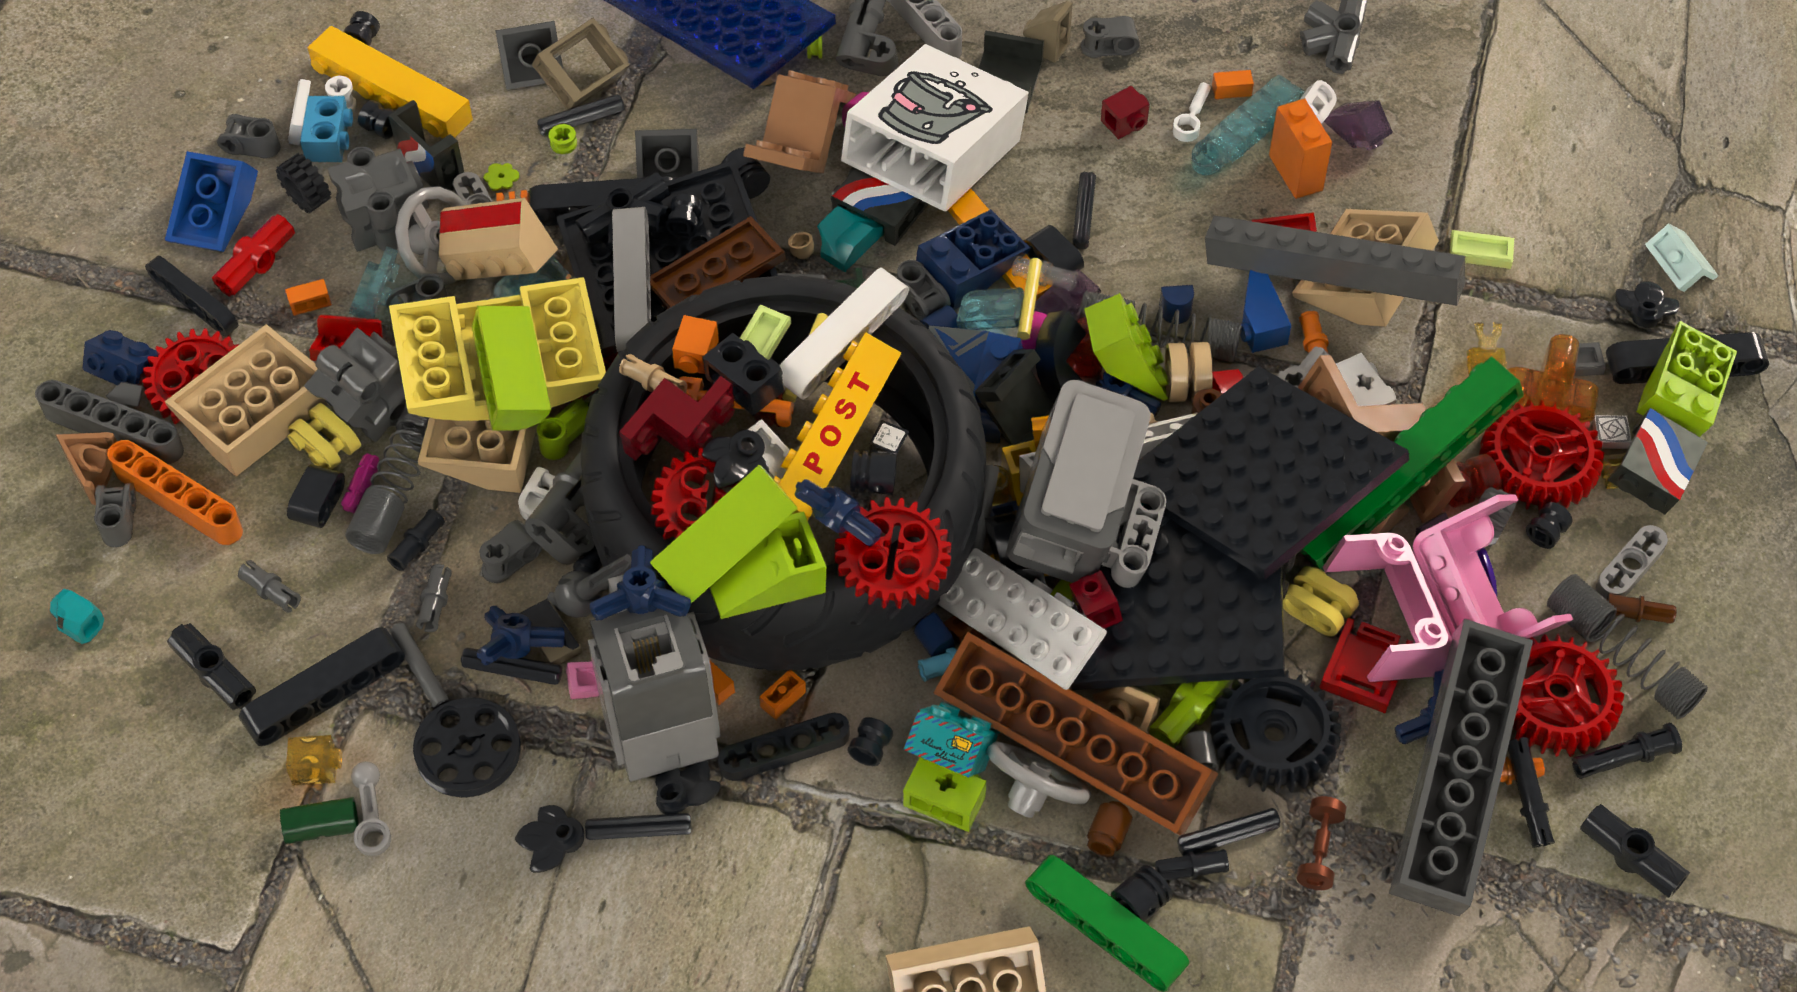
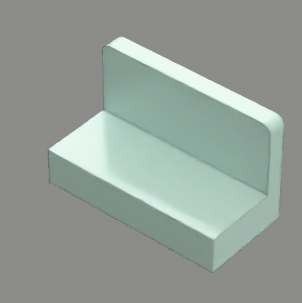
M1669 223L1645 243L1676 287L1683 292L1702 276L1712 280L1718 277V274L1689 236Z

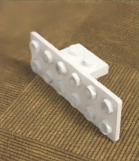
M977 548L973 549L955 583L947 593L941 595L940 602L938 603L942 608L1065 690L1069 689L1107 633L1101 626L1072 609L1074 603L1057 592L1053 597L1050 595L1053 590L1038 579H1035L1033 583L1029 582Z

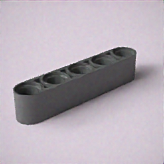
M47 380L41 383L35 391V397L45 418L53 423L80 433H114L117 441L129 440L167 464H172L183 456L184 447L177 429L168 421L57 380Z

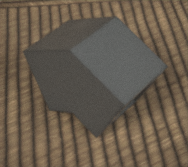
M121 382L106 397L125 406L133 405L138 407L143 386Z

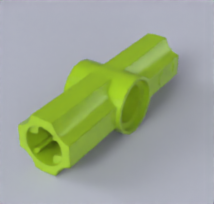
M1234 680L1182 683L1171 698L1170 705L1150 726L1149 733L1175 748L1181 741V738L1188 734L1195 724L1201 725L1212 713L1215 703L1222 695L1224 688H1228Z

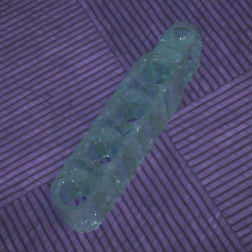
M1282 75L1274 77L1195 145L1191 156V165L1194 171L1203 176H1210L1218 172L1228 162L1233 163L1273 130L1277 107L1301 99L1305 91L1292 84L1291 81Z

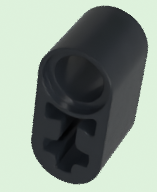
M1047 225L1023 240L1030 247V251L1027 253L1030 259L1038 258L1042 261L1041 272L1054 284L1061 283L1084 268V260L1081 253L1052 225Z
M310 464L303 473L289 500L287 507L288 519L323 528L343 492L345 485L344 473Z

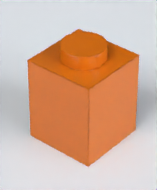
M683 315L672 348L674 368L681 369L687 373L698 372L705 374L702 357L718 344L717 322Z

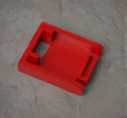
M1348 617L1321 680L1319 689L1386 713L1399 680L1369 682L1367 675L1390 645L1399 644L1401 636L1365 622H1361L1357 635H1353L1351 631L1353 630L1355 620ZM1407 639L1405 644H1413L1414 641ZM1342 679H1346L1348 681L1374 690V693L1363 690L1348 683L1342 682Z

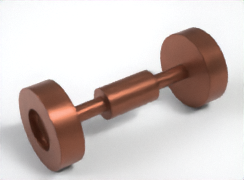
M1319 796L1311 800L1309 814L1314 819L1322 822L1321 828L1316 831L1313 855L1316 856L1315 862L1302 864L1298 868L1297 881L1306 888L1328 890L1333 886L1335 874L1330 868L1322 865V860L1327 857L1331 836V832L1328 830L1329 824L1343 822L1346 815V805L1336 798Z

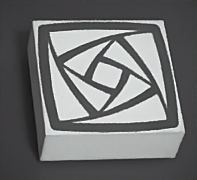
M1594 415L1592 426L1593 430L1598 431L1596 440L1603 442L1602 449L1629 448L1631 436L1627 416Z

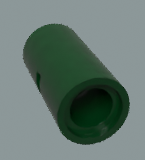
M354 797L280 809V822L285 844L319 839L320 836L332 837L354 833L359 825Z

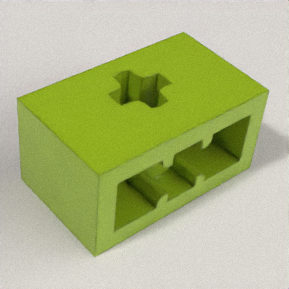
M919 757L903 789V806L969 832L986 797V780L982 779L978 774L966 777Z

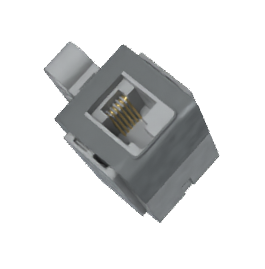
M1079 380L1067 381L1062 386L1043 428L1007 544L1006 552L1012 562L1070 583L1078 581L1083 576L1097 573L1101 565L1111 568V576L1116 584L1130 588L1139 583L1150 564L1166 506V497L1161 489L1133 479L1150 421L1151 413L1144 403ZM1141 504H1147L1153 510H1147ZM1124 525L1119 543H1117L1116 539L1120 526ZM1137 535L1140 536L1141 543L1139 546L1134 545ZM1126 562L1134 565L1136 570H1130L1124 565V563Z
M623 575L608 579L610 593L617 591V583L623 581ZM658 608L654 612L644 614L630 613L627 609H624L603 620H590L593 639L588 640L603 717L618 766L625 765L629 782L717 758L719 753L716 738L721 737L711 665L694 612H690L684 617H678Z

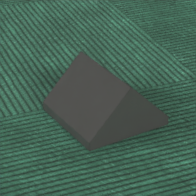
M555 21L495 30L506 90L546 84L532 64L537 54L558 41ZM559 55L555 59L563 68L561 55Z
M697 128L635 130L637 178H647L653 173L658 172L661 177L676 179L700 170Z

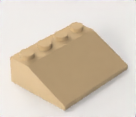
M1346 209L1330 233L1432 251L1439 241L1428 213ZM1300 280L1292 292L1294 298L1358 325L1383 327L1387 326L1404 298Z
M267 324L165 401L168 408L208 452L236 477L287 438V435L290 434L288 426L299 418L305 422L311 419L308 411L318 403H323L325 406L329 405L325 402V399L317 398L304 387L306 382L316 372V364Z
M429 418L418 458V465L487 490L521 493L537 425L522 430L492 431L490 420L454 421Z

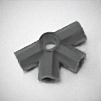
M1316 0L1313 2L1304 16V22L1313 28L1300 31V39L1305 55L1310 56L1328 51L1326 67L1330 68L1333 73L1344 74L1345 71L1351 70L1356 49L1360 44V32L1368 0H1341L1339 11L1322 1Z

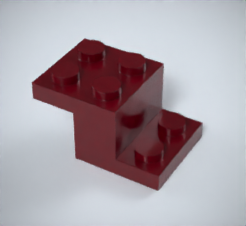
M720 376L702 399L697 402L664 378L619 431L625 453L635 461L642 453L647 455L658 441L657 435L664 438L684 454L685 451H688L694 456L699 451V448L704 450L709 441L713 439L711 435L719 424L725 426L735 412L733 408L735 405L732 384Z

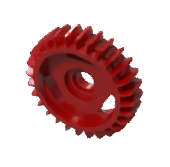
M1529 399L1525 407L1519 402L1515 403L1513 409L1506 411L1485 430L1480 442V469L1486 470L1485 480H1493L1492 488H1502L1508 495H1516L1518 501L1525 502L1526 510L1529 509L1531 504L1538 505L1540 510L1547 502L1558 503L1567 509L1571 502L1578 505L1582 497L1587 498L1591 489H1594L1597 485L1603 469L1604 452L1601 451L1603 442L1596 440L1598 431H1589L1590 421L1581 423L1579 421L1580 413L1574 416L1569 414V406L1564 410L1557 409L1556 402L1551 407L1545 406L1543 399L1539 402L1538 406H1534ZM1538 445L1546 446L1551 450L1552 454L1548 456L1539 455L1534 450V447ZM1508 449L1515 469L1506 461L1502 450ZM1573 467L1579 471L1578 474L1567 480L1555 482Z
M1543 634L1539 643L1534 637H1530L1529 639L1533 640L1527 668L1538 664H1545L1546 666L1529 678H1524L1512 730L1515 729L1517 731L1515 739L1520 740V738L1527 737L1530 748L1534 744L1539 745L1541 754H1544L1547 748L1553 749L1555 757L1559 756L1561 749H1565L1569 757L1574 755L1576 748L1582 754L1588 751L1589 746L1596 749L1600 745L1601 740L1606 741L1609 738L1611 732L1616 728L1623 711L1622 702L1625 694L1620 692L1622 681L1615 680L1617 669L1607 670L1610 662L1609 658L1599 660L1597 658L1599 649L1592 653L1586 650L1587 641L1578 646L1574 644L1573 636L1570 637L1568 642H1563L1559 634L1556 635L1554 641H1550L1547 635ZM1585 679L1592 684L1597 692L1600 705L1592 704ZM1554 684L1563 685L1568 690L1569 695L1557 697L1550 691V686ZM1539 719H1541V720H1543V721H1546V722H1549V723H1552V724L1557 725V726H1553V725L1547 724V723H1545V722L1540 721Z

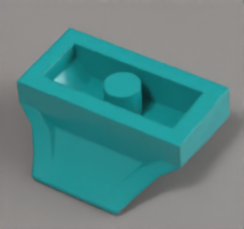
M840 206L835 207L817 225L822 241L821 258L843 272H846L884 235V226L860 213H852Z

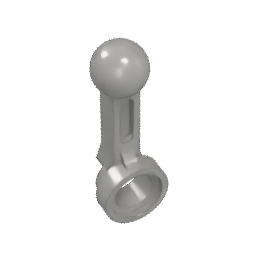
M365 761L358 763L351 773L352 782L360 791L364 820L354 831V842L362 854L377 856L384 853L390 846L391 832L387 824L379 819L375 786L380 779L379 769L375 764ZM377 831L383 834V839L379 845L368 847L364 844V838L370 832Z

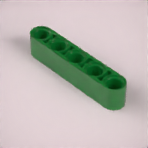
M1048 855L1025 881L1027 889L1036 899L1155 989L1166 992L1190 964L1188 957L1180 948L1057 856Z

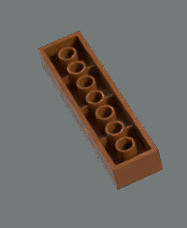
M969 632L965 635L933 692L966 713L992 723V728L1179 835L1186 833L1219 774L1070 689H1063L1037 670Z

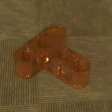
M1566 334L1552 337L1540 371L1523 367L1507 369L1520 380L1524 396L1518 402L1523 407H1525L1529 399L1534 406H1538L1539 402L1543 399L1545 406L1551 407L1554 402L1557 403V409L1564 410L1569 406V414L1572 416L1578 413L1581 414L1579 420L1581 423L1593 421L1596 413L1599 388L1590 381L1574 378L1579 352V341L1576 338Z

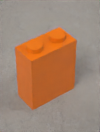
M1305 98L1278 106L1269 157L1295 199L1323 191L1332 140Z

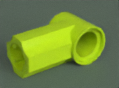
M582 397L580 399L577 398L555 417L545 418L537 425L539 449L543 457L549 460H557L567 454L569 444L584 431L589 402L585 403Z

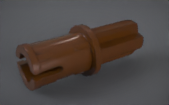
M1608 593L1606 601H1609L1611 605H1614V608H1617L1616 616L1624 614V617L1635 619L1637 623H1640L1641 619L1671 624L1676 619L1677 609L1674 605L1645 601L1644 596L1641 595L1639 598Z

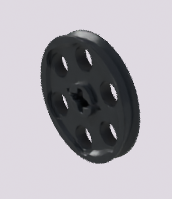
M460 698L437 707L422 721L413 742L414 759L424 781L442 794L459 798L479 796L500 786L513 773L521 752L520 736L511 715L500 705L482 698ZM489 713L495 716L494 722L488 726H480L476 723L477 718L482 714ZM455 715L460 718V722L455 727L446 728L441 725L442 720L447 716ZM499 739H508L512 742L511 747L506 751L498 752L493 749L494 743ZM434 742L441 745V750L435 755L429 756L422 752L423 748L429 743ZM467 742L473 749L467 752L466 749H462L461 745ZM480 767H491L493 774L489 778L480 780L474 776V773ZM452 768L458 771L457 777L452 781L445 782L439 779L440 773L445 769Z

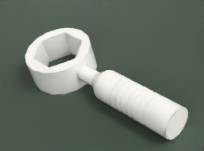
M1200 83L1189 107L1190 114H1181L1174 119L1172 132L1176 139L1190 142L1199 136L1201 123L1195 115L1200 113L1211 89L1209 84ZM1190 125L1194 130L1183 131L1179 126Z

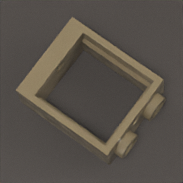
M593 17L537 54L532 66L566 110L579 106L622 77L630 64L625 52L621 48L616 47L611 41L607 29L602 24H598ZM586 38L611 71L580 91L555 58Z

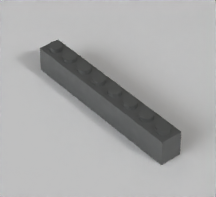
M1215 215L1205 236L1207 264L1246 271L1252 270L1264 274L1455 306L1458 305L1465 284V256Z

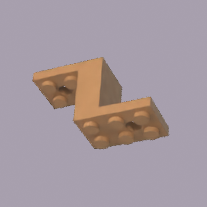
M790 70L787 76L778 74L763 141L757 140L756 145L746 144L743 156L803 171L824 173L840 102H849L856 96V93L848 91L849 85L824 78H816Z
M1320 355L1298 387L1393 442L1400 432L1406 429L1409 430L1418 422L1421 414L1426 410L1423 403L1358 406L1331 355ZM1454 459L1409 497L1422 523H1426L1439 515L1466 482Z

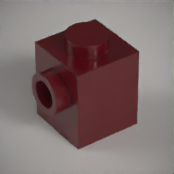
M1131 85L1102 101L1101 122L1119 140L1134 131L1141 130L1147 125L1150 104L1143 94H1139Z
M1102 571L1083 576L1078 581L1069 584L1074 603L1080 614L1103 629L1123 621L1118 600Z

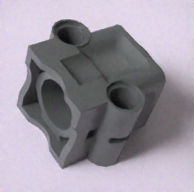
M356 147L348 153L347 162L327 168L331 182L337 187L335 198L343 220L352 227L351 239L357 252L376 245L383 251H395L398 249L395 235L398 212L409 196L424 188L413 161L406 162L401 149L375 156L373 150L368 147ZM425 200L424 202H422L424 208L428 209V201ZM413 215L410 217L408 230L411 226L417 224Z
M359 328L355 329L341 348L331 345L323 349L316 360L317 370L304 387L317 398L325 399V402L334 408L335 413L354 428L360 427L367 437L377 442L389 426H396L406 404L397 349L373 331L368 336Z

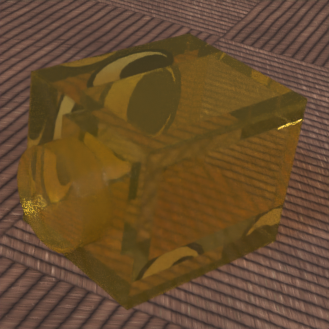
M331 735L288 738L286 770L293 786L336 783V770L342 768V752L340 748L335 747Z

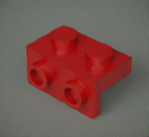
M320 315L317 319L318 335L309 349L310 359L316 361L320 352L328 346L335 345L341 348L356 328H359L368 336L374 331L382 337L381 320Z

